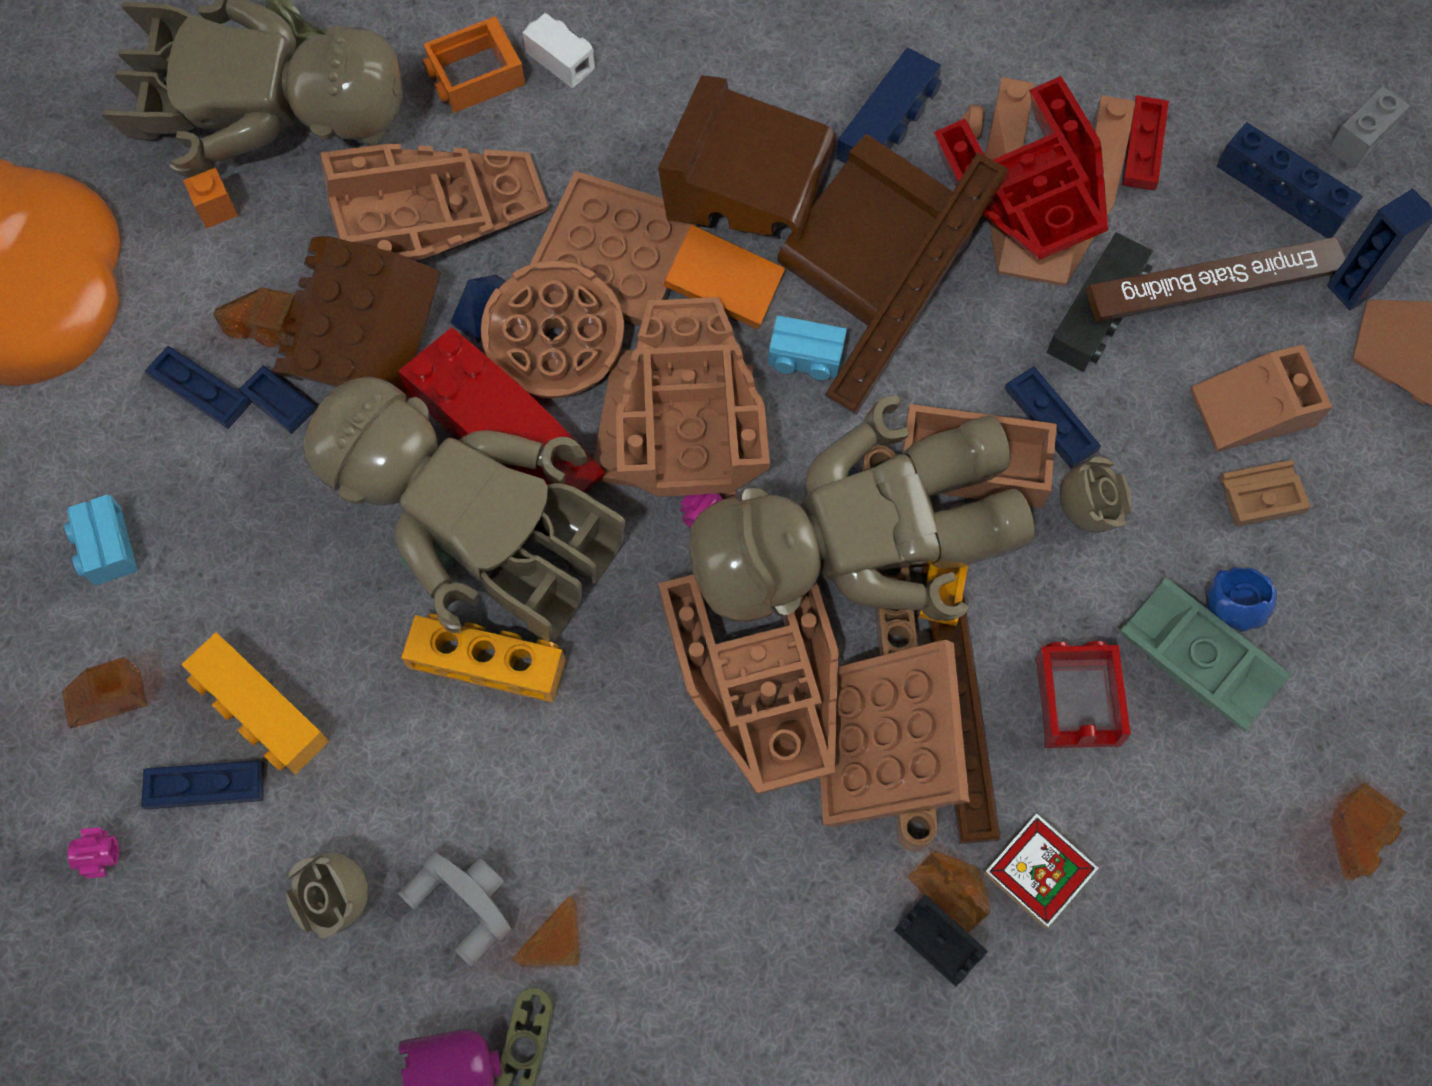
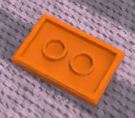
M691 224L663 286L688 298L719 297L727 316L755 329H759L785 268Z

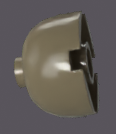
M1098 456L1083 461L1074 466L1062 480L1060 488L1061 510L1081 530L1091 533L1113 530L1125 525L1128 522L1124 521L1125 515L1132 512L1131 492L1127 481L1122 473L1115 475L1113 470L1109 468L1115 465L1109 459Z
M334 852L319 853L298 861L289 872L288 879L293 877L292 889L286 891V900L292 917L305 932L313 930L317 934H321L318 936L319 938L335 935L354 925L366 909L369 889L365 874L358 863L346 855Z

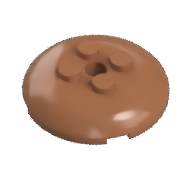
M542 261L518 269L512 273V277L499 289L496 288L484 309L481 337L486 356L531 396L562 398L589 389L610 371L622 348L624 320L616 295L611 288L596 276V273L571 262ZM554 327L561 328L562 333L555 337L554 340L545 336L549 329Z

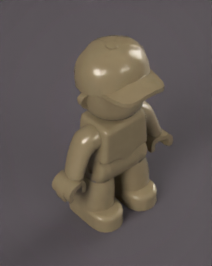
M216 0L209 6L199 5L198 13L203 18L195 15L192 16L187 11L172 5L123 2L122 9L148 35L147 50L120 49L118 54L134 70H116L115 77L137 97L136 112L104 110L103 117L126 137L131 139L153 140L161 134L177 133L176 139L186 148H190V151L185 156L176 158L169 165L179 175L190 178L213 169L215 162L264 147L276 139L282 128H289L293 125L295 115L319 138L331 139L337 134L342 139H352L363 144L377 143L383 137L388 126L399 115L403 97V86L397 53L383 36L372 30L361 27L333 26L326 31L325 35H315L307 38L295 49L296 40L293 31L282 16L250 0ZM233 20L247 29L228 27L221 23ZM195 127L219 130L204 137L203 141L194 133L188 132Z
M367 376L346 381L328 394L315 410L303 439L306 463L325 485L334 491L339 490L341 499L351 504L367 502L379 506L394 505L400 502L403 513L397 521L394 536L397 549L430 597L434 598V606L440 625L449 632L462 633L459 617L451 614L447 609L456 600H464L476 607L480 597L479 593L471 587L462 583H452V579L444 568L434 544L449 556L455 558L472 577L482 581L487 593L500 606L525 622L527 628L532 633L549 643L550 641L555 642L579 607L582 598V584L540 556L531 555L521 546L530 537L570 562V567L575 573L594 584L602 577L612 563L624 539L625 519L575 487L565 485V474L553 466L561 460L570 462L574 467L582 466L583 463H586L587 456L580 445L571 438L557 437L550 440L544 447L543 443L498 431L480 430L463 436L459 441L448 438L437 449V437L434 428L428 421L429 410L426 404L417 397L410 398L406 402V395L391 383ZM504 465L535 470L539 466L543 467V474L550 484L546 485L544 479L507 468ZM497 567L496 571H495V572L493 573V575L489 578L490 574H491V573L493 572V570Z
M886 396L878 400L867 413L862 423L836 440L814 459L808 468L806 478L808 496L802 501L801 506L784 496L769 495L763 489L749 488L741 494L740 502L736 496L724 499L707 507L697 516L690 528L689 551L693 573L700 592L714 613L731 621H756L772 615V608L777 615L786 616L800 606L801 597L810 591L821 571L824 579L835 581L841 593L848 600L859 605L884 609L922 610L926 616L937 621L955 620L963 616L969 609L967 604L960 601L952 606H947L939 596V588L942 585L956 580L954 572L943 574L929 581L924 586L922 583L885 577L879 571L892 568L926 567L930 564L939 569H956L1001 557L1031 544L1035 533L1032 513L1027 500L1017 489L992 494L981 501L934 512L929 498L939 493L943 494L990 481L1006 471L1009 467L1010 452L1003 427L992 415L963 423L958 428L928 436L912 444L902 454L883 462L875 468L847 477L852 467L876 443L882 445L902 442L909 436L907 427L890 430L884 425L882 414L892 413L898 408L901 398L898 396ZM909 457H911V459L913 460V462H914V464H915V467H916V470H917V474L915 473V470H914L912 461L910 460ZM936 536H938L939 541H940V547H941V555H940V556H939V554H940L939 544H938V541H937Z

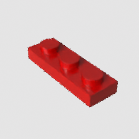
M1136 95L1126 149L1122 185L1155 191L1159 183L1169 101Z

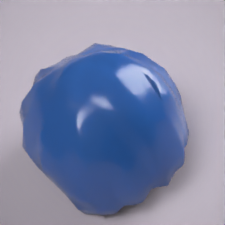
M1233 567L1230 570L1220 569L1212 579V584L1207 592L1208 608L1227 625L1240 632L1258 629L1264 626L1268 618L1273 614L1277 600V591L1271 579L1258 570Z

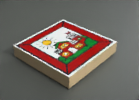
M1036 813L985 871L984 875L1044 929H1047L1099 868Z

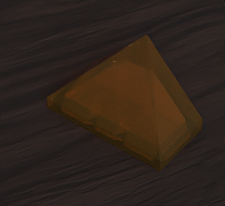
M933 851L908 876L923 895L928 896L967 933L972 931L991 913L980 870L974 865Z
M570 896L565 899L512 958L522 969L574 966L580 963L578 905Z

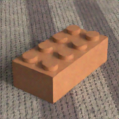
M910 404L905 421V427H907L909 436L903 440L901 454L912 444L928 436L955 429L965 422L991 415ZM992 415L999 421L1007 437L1010 452L1009 467L990 481L953 490L942 495L983 500L992 494L1017 489L1023 494L1029 507L1043 508L1052 488L1054 464L1052 458L1055 452L1057 424ZM909 457L910 460L912 461V464H913L915 473L917 474V470H916L915 464H914L913 460L911 459V457Z

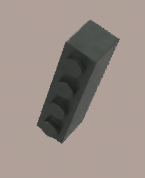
M1116 232L1054 333L1046 353L1082 372L1086 370L1090 361L1097 364L1107 346L1102 343L1106 335L1113 337L1122 318L1096 322L1085 290L1092 284L1150 273L1153 266L1149 265L1148 262L1153 250Z

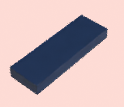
M169 345L145 370L150 378L227 429L235 423L251 404L249 398Z
M1035 366L1006 383L1004 389L1031 421L1057 424L1055 450L1070 469L1099 451L1101 447L1099 442Z
M262 760L144 768L141 807L148 810L263 801L264 762Z

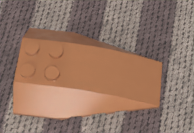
M381 144L320 153L328 204L338 239L394 252L412 260L425 259L545 212L549 207L530 152L484 150V154L468 153L467 148H453V152L433 151V146L418 145V150L401 149V144Z
M719 297L650 300L646 306L638 334L637 347L634 349L631 358V368L623 385L622 399L616 409L617 475L657 497L733 493L770 469L765 405L761 395H758L756 391L755 381L750 370L745 365L742 350L734 339L733 329Z

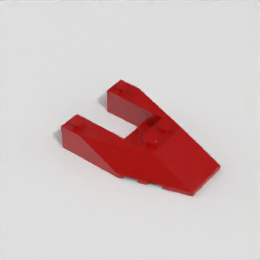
M1062 76L1029 90L1036 121L1045 137L993 159V161L1008 168L1009 174L983 213L986 218L1038 260L1109 231L1101 140ZM965 118L934 132L942 162L955 186H957L977 152L985 156Z

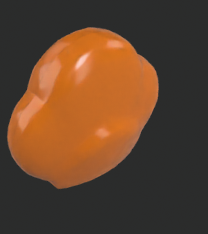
M0 159V384L20 386L43 382L75 369L84 363L101 345L115 321L119 305L118 286L113 270L118 260L121 240L118 224L112 210L87 185L61 173L19 166Z

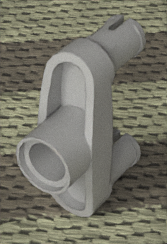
M432 852L421 863L424 867L398 892V895L415 910L440 883L442 885L447 883L480 916L478 918L480 923L454 949L465 962L472 966L497 939L501 942L512 930L505 916L490 898L505 881L480 857L464 872L441 855Z

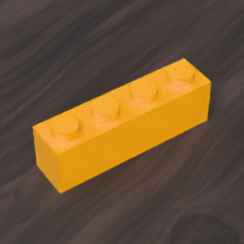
M217 632L181 664L191 674L186 681L202 696L209 691L217 699L211 705L227 721L233 716L238 719L243 725L237 731L253 746L260 741L268 749L263 756L278 771L281 772L287 767L296 775L329 742L321 731Z

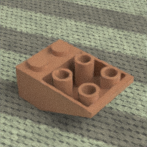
M1304 344L1270 352L1196 384L1190 389L1216 452L1316 427L1332 408Z

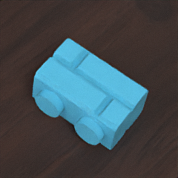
M777 315L769 347L768 366H773L777 371L785 374H790L794 371L809 373L812 378L817 380L836 378L840 368L847 328Z
M104 495L92 499L88 503L83 502L68 507L67 513L70 522L65 523L64 528L71 544L76 545L78 554L72 556V561L80 577L85 576L93 585H99L114 580L117 577L120 578L137 572L138 569L122 508L111 495Z

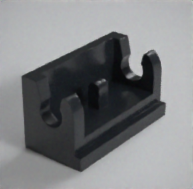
M925 894L894 929L905 942L955 987L968 976L973 967L988 952Z

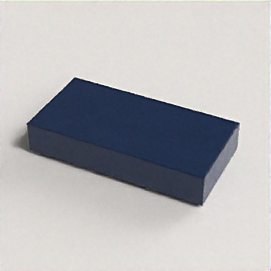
M264 365L238 389L241 394L249 398L251 403L290 434H293L316 410L314 404Z

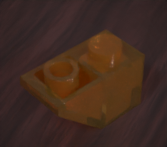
M260 287L216 308L213 316L221 327L222 332L229 337L241 339L243 336L252 338L267 347H274L275 344L289 345L292 336L285 333L284 330L286 324H295V322L288 320L295 295Z
M125 657L86 668L62 691L67 723L71 729L147 706L141 671Z
M1365 782L1350 790L1330 819L1342 874L1349 881L1363 875L1369 877L1373 874L1382 861L1378 854L1383 846H1390L1402 832L1403 827L1398 824L1406 813Z

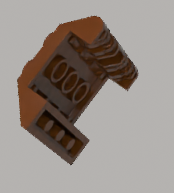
M330 236L312 237L308 253L314 256H307L304 265L314 270L312 277H302L299 279L298 286L305 290H296L288 320L295 322V324H286L284 330L285 333L294 337L292 345H280L278 353L284 355L285 358H276L272 372L299 381L306 379L333 387H338L352 379L368 376L387 381L406 395L398 371L418 355L441 272L394 252Z

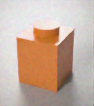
M216 168L183 180L194 207L206 229L238 216Z

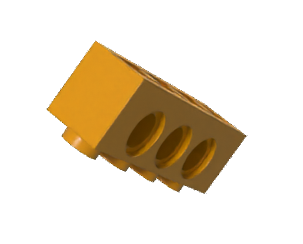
M428 614L427 618L414 616L401 656L407 668L554 702L566 661L563 650L558 649L559 646L551 641L549 643L546 640H537L536 643L523 641L520 635L509 631H501L500 635L485 632L486 629L484 627L465 622L461 626L462 633H452L440 625L436 614ZM448 641L458 642L453 652L448 654L440 652L444 643ZM486 649L495 651L491 660L487 662L476 661L481 651ZM529 658L532 660L529 668L524 671L513 669V665L518 659Z

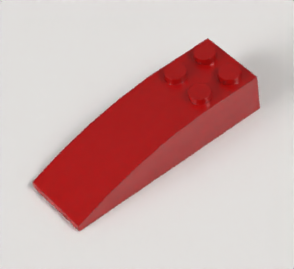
M453 327L448 329L398 371L406 394L410 398L417 397L426 404L429 414L458 440L473 431L480 430L498 431L543 443L544 447L550 440L557 437H568L575 440L525 389ZM580 445L587 456L586 463H583L582 466L574 467L570 462L561 460L553 466L565 474V485L575 487L586 493L606 474ZM504 465L507 468L544 479L546 485L550 484L543 474V467L539 466L535 470Z

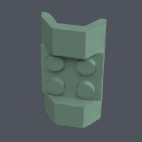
M1167 577L1119 632L1148 655L1150 662L1211 709L1213 707L1243 732L1248 730L1255 717L1292 675Z

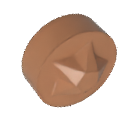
M969 104L968 110L961 116V120L966 119L975 138L978 139L982 130L983 107L982 105Z

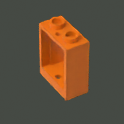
M496 16L423 44L427 57L422 59L425 71L429 78H436L438 83L434 85L442 103L448 102L453 113L526 85L522 63ZM492 48L501 68L452 87L442 68L443 66Z

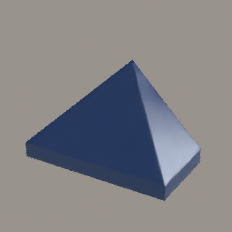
M496 274L468 280L452 317L451 325L478 343L482 339L481 324L486 304L496 288L499 289L506 281Z

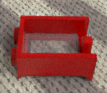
M1092 641L1085 643L1083 646H1068L1066 642H1052L1045 647H1041L1035 662L1037 663L1044 726V748L1121 747L1131 735L1119 645H1106L1103 641Z

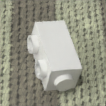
M544 13L539 19L531 22L525 31L522 32L526 53L571 88L575 87L595 69L594 51L591 44L586 39L579 38L569 31L562 21H556Z

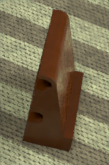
M701 75L658 167L667 220L709 226L714 213L718 212L728 219L729 229L772 236L777 222H783L791 227L793 239L799 240L835 148L834 132L823 123L729 90L727 78Z
M865 134L849 151L848 161L812 206L800 239H793L791 233L778 253L777 262L868 326L953 191L868 134ZM972 232L969 235L966 242L964 243V245L962 246L961 250L957 254L952 264L969 246Z

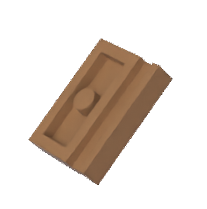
M1293 460L1222 474L1219 481L1225 488L1226 492L1224 495L1236 527L1304 514L1311 508L1299 474H1295Z

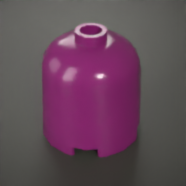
M461 1029L399 1041L400 1055L408 1053V1057H404L406 1068L401 1069L403 1086H494V1078L502 1076L498 1051L489 1052L486 1040L478 1032L471 1029Z

